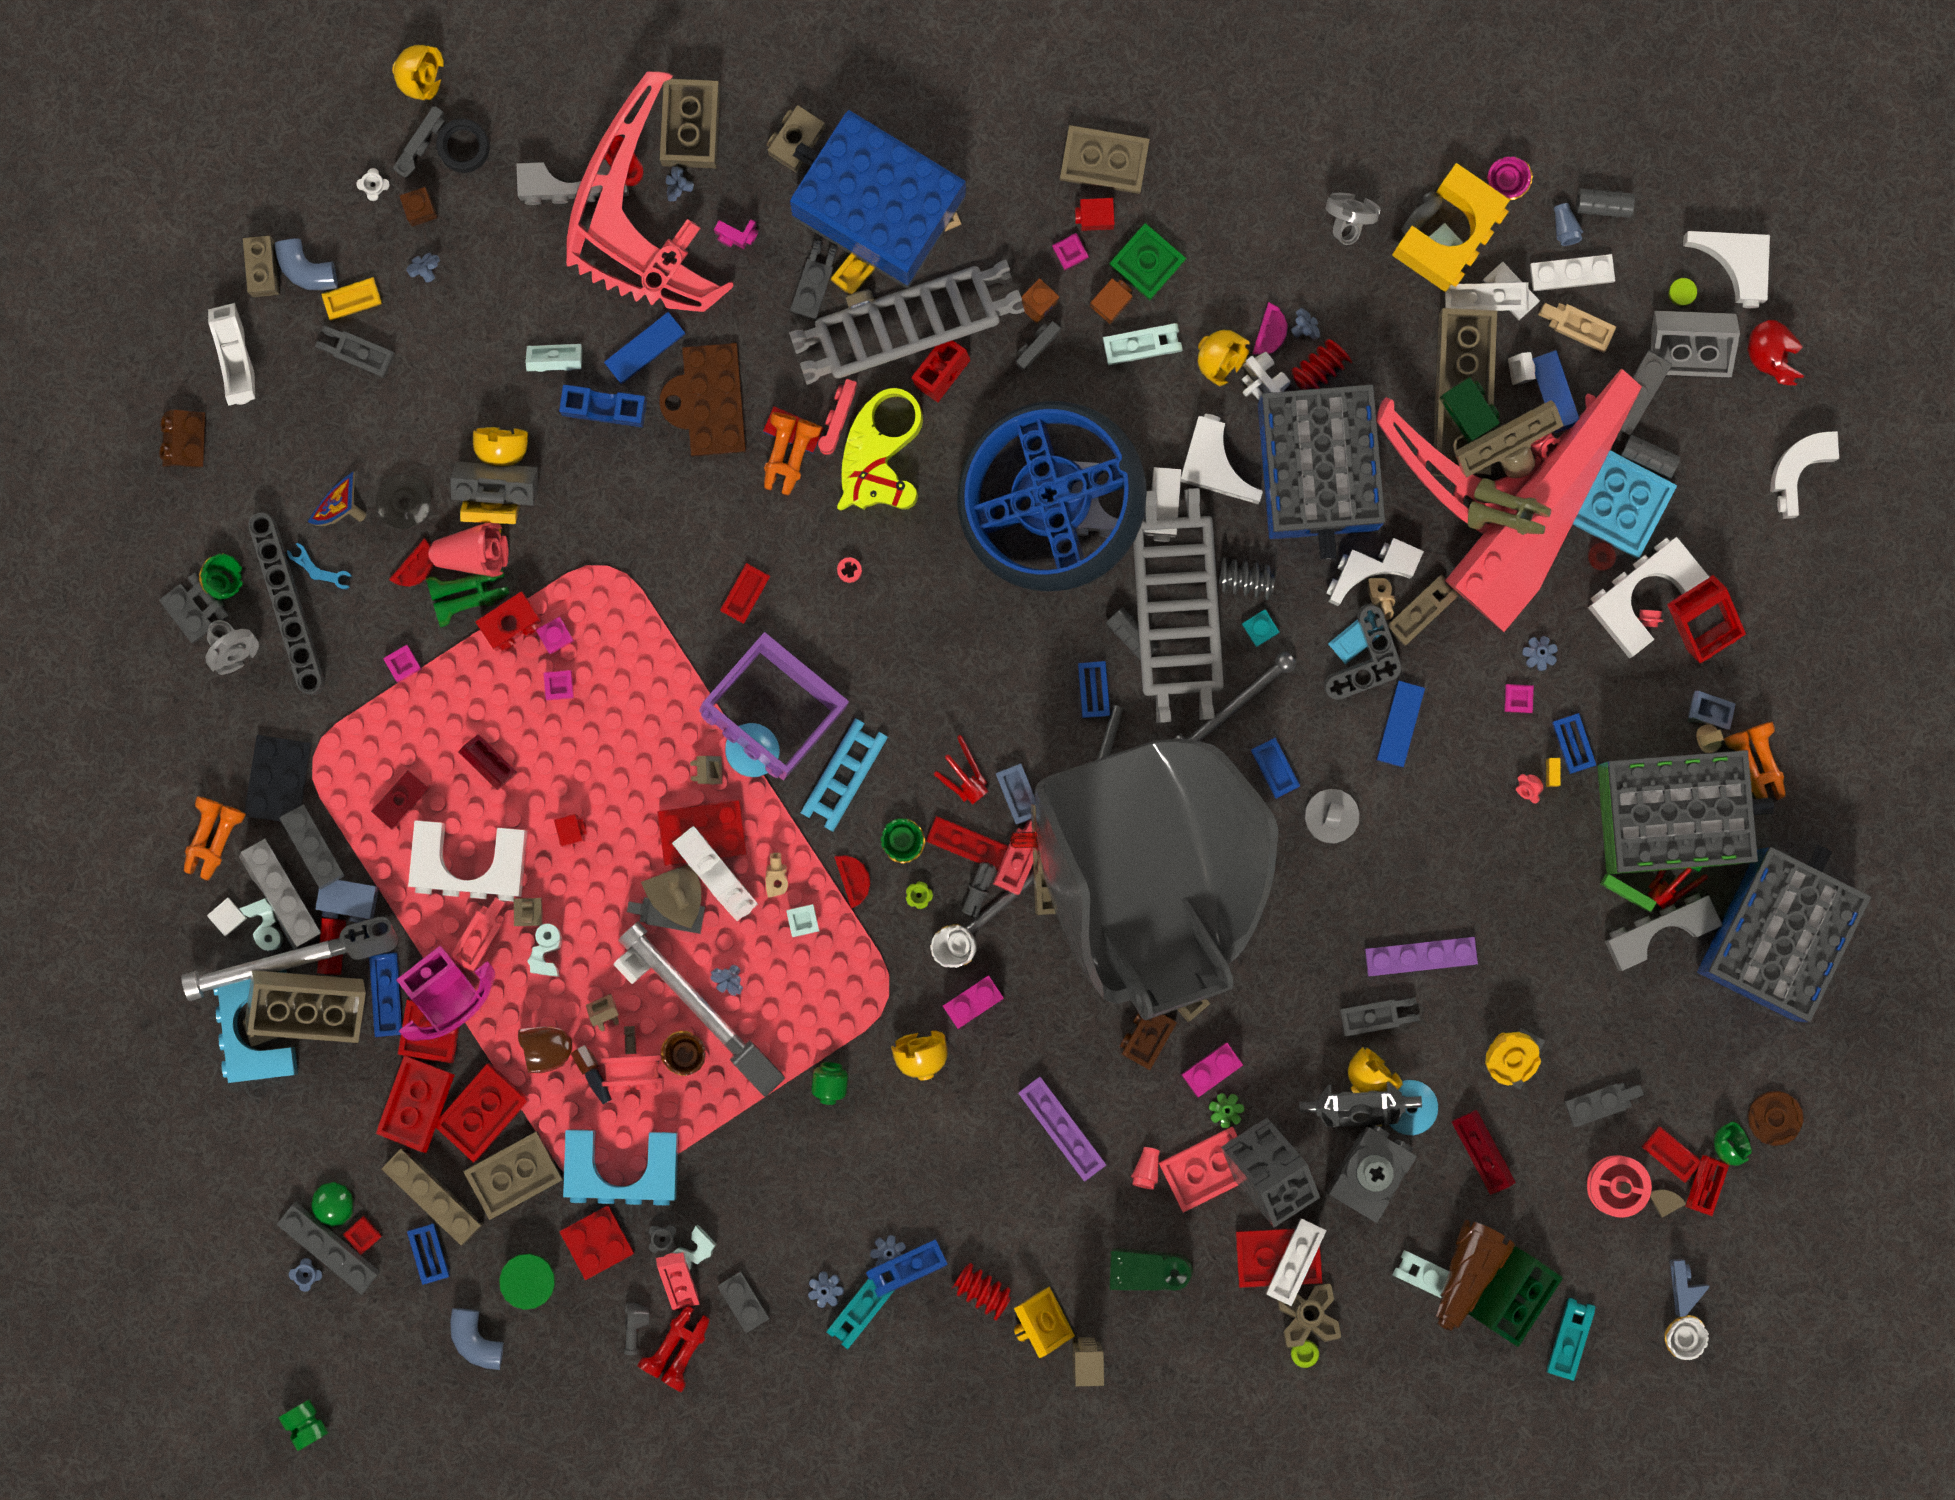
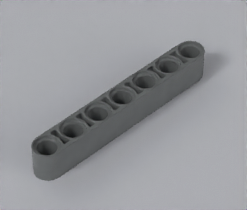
M256 513L249 520V531L296 684L303 693L311 696L317 695L324 689L325 680L278 526L269 515ZM261 520H268L269 529L264 533H258L257 524ZM276 546L277 555L272 559H266L265 550L267 547ZM284 572L285 581L281 585H274L273 576L275 573ZM287 597L292 598L293 607L289 611H282V600ZM299 623L301 633L297 637H290V626ZM307 649L309 659L303 664L298 663L297 653ZM311 675L316 676V687L312 690H307L305 679Z

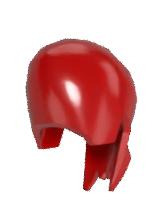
M1767 320L1756 325L1747 343V351L1751 363L1759 371L1775 377L1779 384L1797 385L1794 382L1795 378L1804 377L1803 374L1787 365L1788 353L1796 354L1803 348L1796 336L1777 320Z

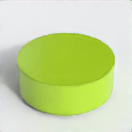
M1687 278L1677 279L1669 288V298L1677 306H1687L1697 296L1696 285Z
M1306 1339L1303 1346L1292 1347L1291 1358L1300 1367H1311L1318 1360L1319 1350L1310 1340Z

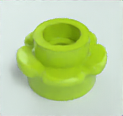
M924 882L911 884L906 890L907 903L911 907L916 906L917 909L927 907L928 902L933 897L932 891L928 889V885ZM921 893L922 896L920 898H917L916 894Z

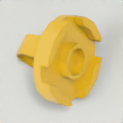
M1521 1032L1499 1034L1490 1045L1485 1060L1490 1075L1498 1083L1508 1086L1513 1085L1512 1082L1519 1080L1525 1082L1536 1073L1541 1063L1538 1045L1529 1035Z

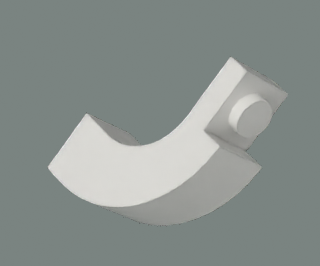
M1837 431L1822 432L1805 437L1791 446L1777 462L1771 478L1770 492H1781L1782 496H1778L1777 507L1778 512H1783V519L1799 516L1797 482L1802 470L1812 463L1835 462L1839 459Z

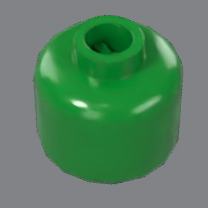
M821 1063L820 1067H817L812 1074L811 1092L813 1096L820 1099V1103L826 1105H834L836 1100L843 1099L846 1096L848 1073L846 1070L842 1069V1065L838 1063Z

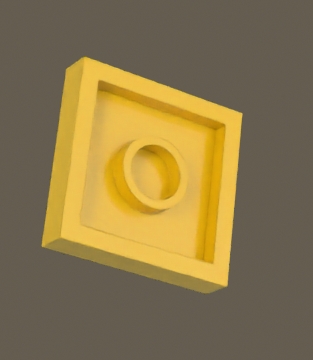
M463 501L460 519L463 522L516 524L520 505Z
M1050 1287L1041 1290L1014 1308L1021 1324H1017L1014 1327L1015 1335L1025 1331L1017 1337L1018 1340L1023 1342L1030 1339L1039 1358L1048 1355L1075 1336Z

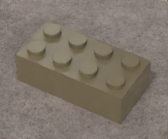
M252 970L245 1017L247 1035L358 1043L366 995L363 979Z

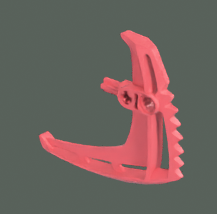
M647 71L607 129L583 176L570 216L566 263L568 267L578 264L580 275L592 271V282L595 283L604 279L607 290L618 286L621 296L632 291L636 302L643 295H646L651 305L661 298L665 307L669 309L704 312L732 289L734 282L731 281L720 286L681 264L688 254L686 248L701 228L693 221L687 219L673 240L668 239L663 247L659 249L638 232L622 209L624 186L639 136L664 81L673 77L672 74L666 72ZM651 86L652 89L633 122L626 124V117L647 87ZM625 135L609 174H598L615 136ZM601 185L603 187L589 230H587L580 222L592 187ZM585 238L610 257L642 276L643 287H638L616 278L582 259L580 253ZM674 251L676 253L674 258L677 259V262L672 260L670 263H667L665 261L667 256L664 255V252L670 253ZM651 272L659 273L662 278L661 285H651L648 281V274ZM667 288L675 293L699 301L702 305L688 304L666 297L662 294V289Z
M1586 394V410L1596 399L1594 395ZM1384 398L1377 412V423L1420 481L1442 504L1468 524L1469 509L1463 505L1464 497L1467 495L1475 502L1481 503L1475 499L1474 494L1482 478L1473 474L1466 478L1460 466L1436 450L1394 411V401L1392 399ZM1393 423H1395L1400 428V430L1405 434V436L1416 447V456L1404 442L1396 428L1393 426ZM1567 429L1557 439L1551 432L1531 444V451L1535 456L1536 463L1532 472L1522 478L1515 479L1506 476L1494 480L1496 489L1515 496L1570 429ZM1427 461L1455 484L1453 495L1426 469ZM1481 503L1490 508H1494L1500 511H1503L1505 509V506L1494 503ZM1485 523L1483 528L1475 530L1484 534L1492 523Z

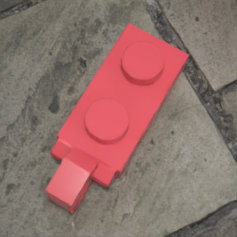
M1031 819L1027 820L1023 830L1018 828L1013 835L992 883L1015 895L1020 894L1033 864Z
M495 897L489 908L482 906L480 911L476 912L450 956L453 961L472 972L476 970L502 927L505 918L500 914L507 902Z

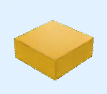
M1560 758L1546 759V787L1560 786Z

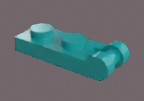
M868 1278L826 1333L831 1337L836 1336L842 1341L841 1345L848 1350L894 1291L878 1298L874 1291L877 1288L873 1280ZM845 1321L854 1327L850 1333L841 1327Z
M1567 1299L1547 1366V1373L1574 1381L1595 1313L1594 1305L1587 1303L1585 1306L1578 1304L1575 1299ZM1574 1314L1582 1316L1581 1324L1572 1322Z

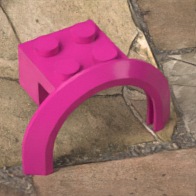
M441 946L437 947L396 979L432 1025L431 1027L423 1028L410 1021L399 1030L403 1037L410 1041L438 1038L455 1030L469 1020L484 1004L492 988L495 970L487 961L474 971L480 979L477 991Z

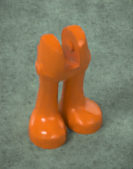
M772 412L771 423L776 427L777 431L769 462L765 463L764 488L772 490L778 473L786 476L783 482L782 494L790 495L796 481L800 479L801 473L799 471L806 447L811 438L819 436L822 427L807 420H798L796 436L787 464L783 462L797 418L787 414Z
M1767 722L1724 738L1728 748L1735 751L1748 750L1751 791L1756 799L1768 798L1764 786L1770 783L1777 800L1785 797L1784 775L1779 771L1774 761L1768 741L1775 731L1773 722ZM1749 737L1764 770L1762 774L1759 773L1749 746Z
M197 796L195 807L201 812V819L191 845L185 850L184 872L193 874L199 859L202 858L205 861L200 878L210 880L217 866L221 864L223 848L233 827L236 824L242 823L246 813L211 799ZM220 813V822L210 848H206L207 840Z

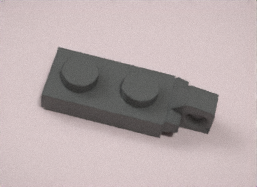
M436 106L432 107L394 165L393 170L407 179L416 169L414 159L417 155L422 157L430 145L427 139L432 132L437 134L443 127L445 120L442 119L444 116L442 110Z
M644 897L643 904L628 902L627 912L641 915L640 922L648 925L701 934L706 907L700 906L698 916L692 928L676 924L664 917L646 897Z
M1615 1083L1566 1100L1564 1103L1571 1123L1575 1128L1624 1111L1632 1106L1630 1100L1644 1094L1641 1086L1638 1084L1626 1088L1624 1083Z

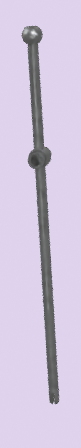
M1281 652L1275 659V665L1214 715V719L1207 721L1187 739L1181 733L1174 739L1201 742L1282 672L1290 673L1293 671L1297 664L1295 659L1288 652ZM1034 869L1029 872L1020 894L1034 883ZM1006 891L965 928L973 934L1019 895Z

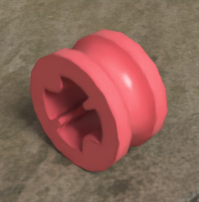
M849 557L840 561L837 572L841 580L852 583L860 578L862 568L859 561ZM846 563H851V566L854 564L857 566L853 577L848 578V574L845 576L842 574Z

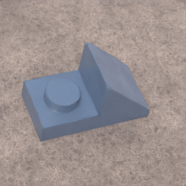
M1695 691L1687 721L1704 723L1719 729L1730 730L1735 703L1701 691Z
M1683 1259L1670 1260L1675 1312L1677 1316L1684 1317L1710 1286L1707 1284L1688 1286L1687 1281H1691L1689 1264L1685 1265V1260Z

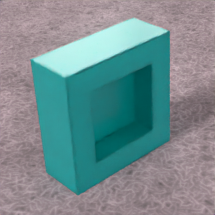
M1266 610L1261 611L1242 623L1243 628L1255 647L1280 633Z

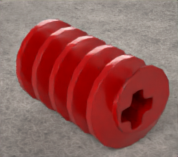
M1327 339L1325 341L1326 349L1322 346L1316 349L1318 356L1310 353L1308 355L1309 362L1305 360L1300 362L1301 370L1297 367L1291 370L1293 379L1300 390L1320 389L1317 382L1320 381L1327 385V374L1334 378L1337 376L1334 370L1335 367L1342 371L1345 370L1342 361L1345 360L1352 364L1349 355L1340 345Z
M969 1263L962 1270L951 1289L958 1286L957 1296L967 1292L966 1302L968 1303L976 1298L975 1308L977 1309L985 1304L986 1315L994 1310V1320L997 1321L1012 1298L1009 1297L1011 1289L1006 1287L1000 1291V1281L991 1286L992 1276L988 1275L981 1279L983 1271L978 1269L972 1273L973 1264Z

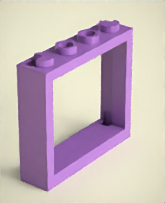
M764 632L703 701L699 712L702 713V718L708 724H715L723 730L722 733L726 739L732 743L737 742L740 744L749 758L755 761L758 759L766 766V771L775 778L780 777L784 781L846 709L849 701ZM760 653L831 711L786 764H783L714 707Z

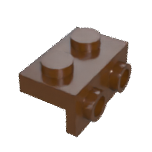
M170 410L164 413L160 423L161 432H163V443L159 451L160 459L163 460V466L203 467L205 412Z
M1138 1013L1133 1021L1137 1025L1132 1035L1128 1032L1126 1033L1119 1047L1123 1049L1122 1055L1151 1070L1177 1022L1163 1014L1144 1020Z

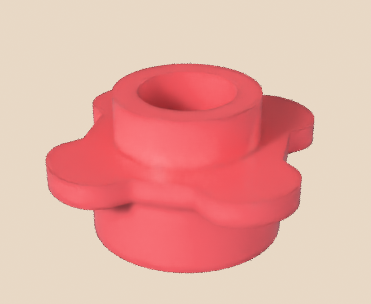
M1521 774L1518 777L1519 786L1516 787V791L1524 799H1530L1532 803H1538L1540 801L1538 795L1543 791L1541 780L1535 775L1530 774L1526 776Z

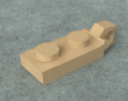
M1544 303L1538 314L1550 320L1549 327L1602 353L1606 351L1616 329L1614 325L1568 304L1563 305L1559 303L1558 307L1555 308Z

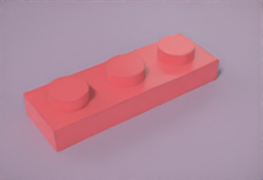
M670 1253L664 1257L656 1258L657 1268L672 1310L700 1305L698 1293L684 1253Z

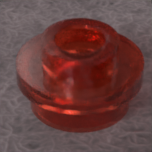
M1598 543L1590 549L1588 560L1593 568L1607 570L1615 563L1616 553L1609 544ZM1604 552L1607 556L1606 561L1600 562L1597 559V554Z

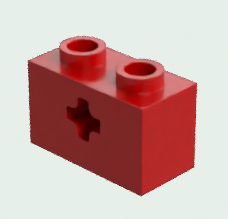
M952 340L935 346L911 378L917 389L938 403L971 359L966 349Z

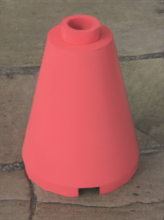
M483 523L435 540L429 548V558L439 568L490 577L500 576L504 573L500 572L501 568L506 567L508 563V541L506 536H501L498 530L502 529L500 524Z

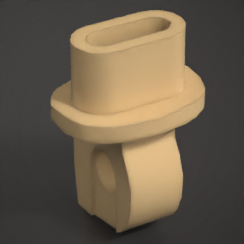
M1385 578L1368 579V591L1372 604H1375L1382 610L1386 620L1391 619L1394 614L1392 607L1395 604V598L1391 595V583Z
M1713 725L1701 726L1696 733L1697 742L1705 753L1717 751L1721 746V741L1724 740L1721 729L1717 730Z
M781 853L770 854L771 865L767 866L765 879L768 898L784 894L788 888V879L785 875L787 866L781 862ZM779 880L781 884L775 885L774 881Z

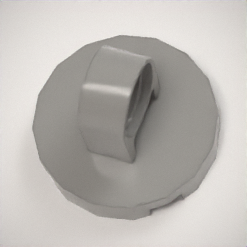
M1332 193L1330 198L1328 197L1325 209L1336 217L1333 235L1342 244L1351 245L1359 238L1363 224H1374L1378 221L1380 207L1365 198L1364 203L1354 200V194ZM1351 225V232L1347 236L1342 237L1343 229Z
M222 620L214 621L208 627L207 641L211 647L205 658L207 665L213 672L216 670L220 675L232 673L245 665L242 660L249 655L252 658L256 655L259 641L250 630H234L228 622ZM220 630L226 634L218 638L213 632Z
M1327 789L1318 792L1310 799L1305 808L1304 819L1307 829L1314 838L1324 843L1335 844L1345 841L1355 832L1359 824L1360 813L1357 803L1349 794L1342 790Z

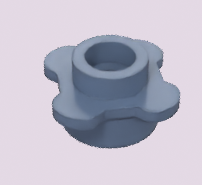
M304 1258L296 1269L290 1270L289 1278L299 1285L301 1291L306 1292L311 1289V1285L315 1281L321 1280L322 1272L315 1269L309 1258ZM307 1272L308 1277L305 1278L303 1276V1273Z

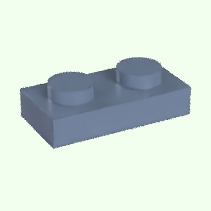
M1022 764L996 773L1015 824L1030 820L1031 804H1035V797Z

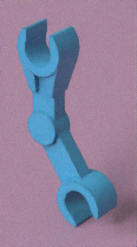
M296 543L302 551L299 557H294L289 550L287 551L289 558L303 566L312 579L335 583L340 589L350 588L339 583V579L343 575L352 577L350 573L340 571L336 574L320 570L313 564L303 545Z

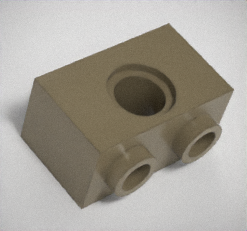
M798 105L794 111L790 109L782 120L783 128L779 134L774 132L767 143L769 156L795 173L803 163L793 156L796 147L802 142L808 147L813 148L826 128L823 121ZM790 133H800L802 135L801 141L796 144L788 142L787 137Z
M271 236L243 238L247 291L252 297L280 295L277 257L274 246L275 240Z

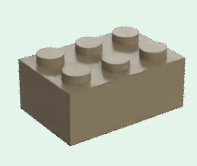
M669 79L664 81L660 162L662 166L717 168L720 106L719 81Z

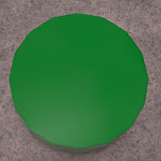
M532 1253L520 1254L509 1260L503 1267L499 1278L500 1291L505 1300L512 1306L523 1310L535 1309L546 1303L553 1294L556 1284L555 1272L550 1263L543 1257Z

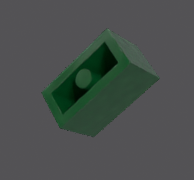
M1471 377L1442 394L1439 398L1468 444L1479 439L1500 424L1498 421L1500 415L1493 404H1487L1483 397L1485 392L1478 381L1473 382Z

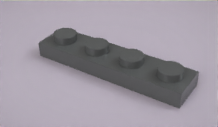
M297 1202L291 1205L277 1223L282 1230L361 1295L380 1273L376 1267Z

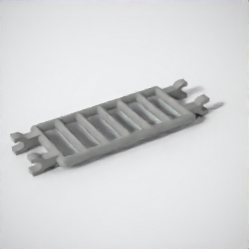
M1007 260L1000 261L993 268L982 272L977 266H972L877 298L851 309L847 308L820 317L815 321V328L806 331L795 330L789 332L796 354L805 351L810 345L821 342L826 355L825 359L816 362L804 361L800 363L806 384H811L817 381L820 376L832 373L835 378H842L994 327L999 324V316L1007 313L1019 314L1025 312L1019 290H1015L1005 298L993 302L987 286L995 283L1005 284L1013 281ZM971 278L987 316L971 322L956 284ZM944 287L947 288L961 325L947 331L944 329L931 295L932 291ZM921 296L935 334L920 340L905 300ZM891 305L896 307L909 344L894 349L879 309ZM869 313L883 351L867 357L853 319ZM840 322L844 324L857 360L843 366L840 364L827 328Z
M1199 488L1184 490L1187 517L1157 519L1156 491H1147L1144 520L1133 542L1142 687L1145 695H1156V723L1171 722L1168 694L1199 692V720L1214 719L1212 692L1221 691L1224 686L1213 520L1210 516H1200ZM1203 528L1204 544L1144 547L1143 531ZM1204 555L1205 571L1146 575L1145 558ZM1206 582L1207 598L1148 602L1147 585ZM1208 609L1209 626L1165 629L1149 628V613ZM1210 637L1211 653L1151 657L1150 640ZM1211 664L1212 681L1153 684L1152 668Z

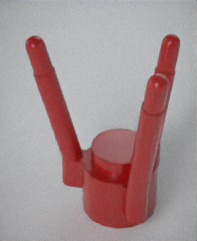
M959 735L957 739L977 779L974 776L968 778L950 755H946L945 759L963 780L964 783L961 785L963 790L937 771L934 772V776L957 793L964 802L968 799L971 804H974L989 791L985 787L988 782L981 775L963 737Z
M1686 868L1670 885L1666 881L1660 884L1667 871L1660 870L1655 880L1648 886L1652 890L1647 895L1664 909L1667 905H1673L1679 898L1700 885L1708 878V875L1704 874L1677 892L1674 888L1691 872L1692 868Z

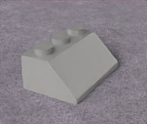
M1654 311L1651 329V352L1672 363L1666 375L1732 377L1740 336L1737 315Z

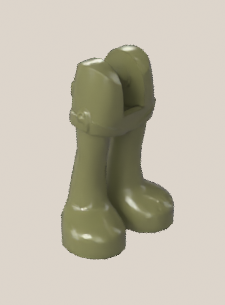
M1484 478L1480 481L1474 494L1478 502L1502 505L1518 510L1517 515L1506 513L1473 501L1468 511V526L1470 528L1481 529L1486 522H1491L1515 529L1522 535L1527 533L1544 534L1546 527L1531 520L1533 514L1550 517L1551 509L1537 502L1535 498L1525 499L1496 489L1495 482L1490 479Z

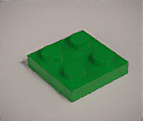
M1145 223L1109 263V266L1150 301L1186 261V258Z

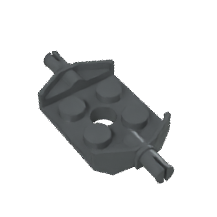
M1387 1082L1386 1092L1369 1091L1365 1093L1342 1092L1340 1094H1332L1331 1085H1328L1318 1097L1319 1100L1299 1102L1300 1113L1316 1112L1326 1127L1398 1124L1402 1113L1406 1112L1405 1108H1422V1096H1402V1093L1390 1082Z

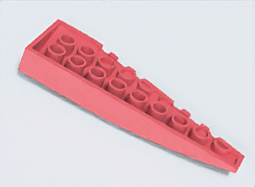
M1623 369L1619 370L1515 495L1525 499L1535 498L1537 502L1551 509L1550 517L1533 514L1531 520L1546 527L1544 534L1527 533L1522 535L1515 529L1492 523L1445 580L1447 584L1503 632L1506 631L1540 590L1642 388ZM1505 507L1503 512L1517 515L1518 510Z

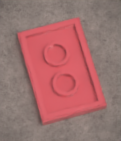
M1233 1126L1159 1162L1183 1213L1238 1186L1234 1181L1221 1148L1237 1137Z

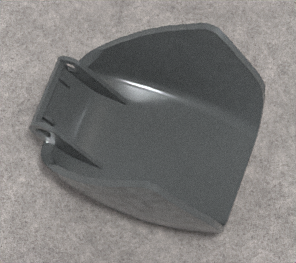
M1185 739L1158 740L1042 779L1035 788L1037 842L1043 875L1053 908L1073 956L1085 977L1101 997L1115 1004L1131 1000L1140 1016L1144 1020H1148L1232 990L1233 978L1228 964L1236 959L1245 949L1258 925L1269 897L1275 872L1278 826L1269 807L1231 760L1220 749L1204 742Z

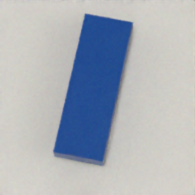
M667 312L604 363L622 385L682 338L685 332L670 313Z
M1555 350L1533 358L1535 375L1544 403L1552 400L1556 404L1564 425L1555 430V434L1572 428L1580 418L1557 351Z
M1398 681L1377 761L1404 767L1425 688Z
M383 953L371 956L369 961L375 1037L401 1035L399 1030L403 1025L400 984L396 980L399 978L398 953Z

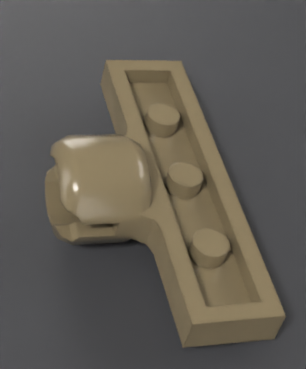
M1550 400L1454 451L1466 478L1500 461L1502 469L1508 477L1522 478L1532 472L1536 463L1530 449L1531 444L1564 425L1556 404Z

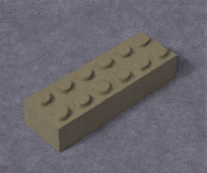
M1442 308L1439 312L1433 447L1458 466L1459 463L1454 451L1467 445L1468 442L1439 398L1442 394L1471 377L1473 382L1478 381L1485 392L1483 397L1487 404L1494 405L1497 311ZM1433 465L1432 476H1444ZM1491 465L1473 475L1479 478H1487L1491 474Z

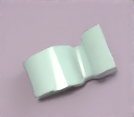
M267 898L240 908L241 912L248 917L262 916V924L253 933L254 940L260 948L269 951L275 950L282 945L283 933L274 926L278 919Z
M543 924L537 929L535 934L539 946L532 948V953L527 960L530 965V973L560 977L557 966L554 963H546L544 956L561 948L562 935L556 926Z
M699 1225L695 1226L691 1238L697 1244L696 1251L679 1247L673 1252L676 1254L684 1253L689 1270H691L693 1262L699 1264L702 1260L710 1257L713 1254L714 1247L717 1245Z

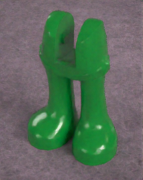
M504 573L495 577L473 574L451 581H441L437 577L426 578L432 602L454 593L473 588L477 589V593L433 603L440 628L449 625L452 615L460 611L482 605L493 606L496 601L508 596V587L488 591L486 586L488 582L504 578Z

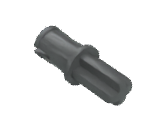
M988 862L980 863L973 884L968 886L970 891L961 910L963 913L970 916L973 914L974 917H978L984 898L990 893L988 887L996 870L994 865Z

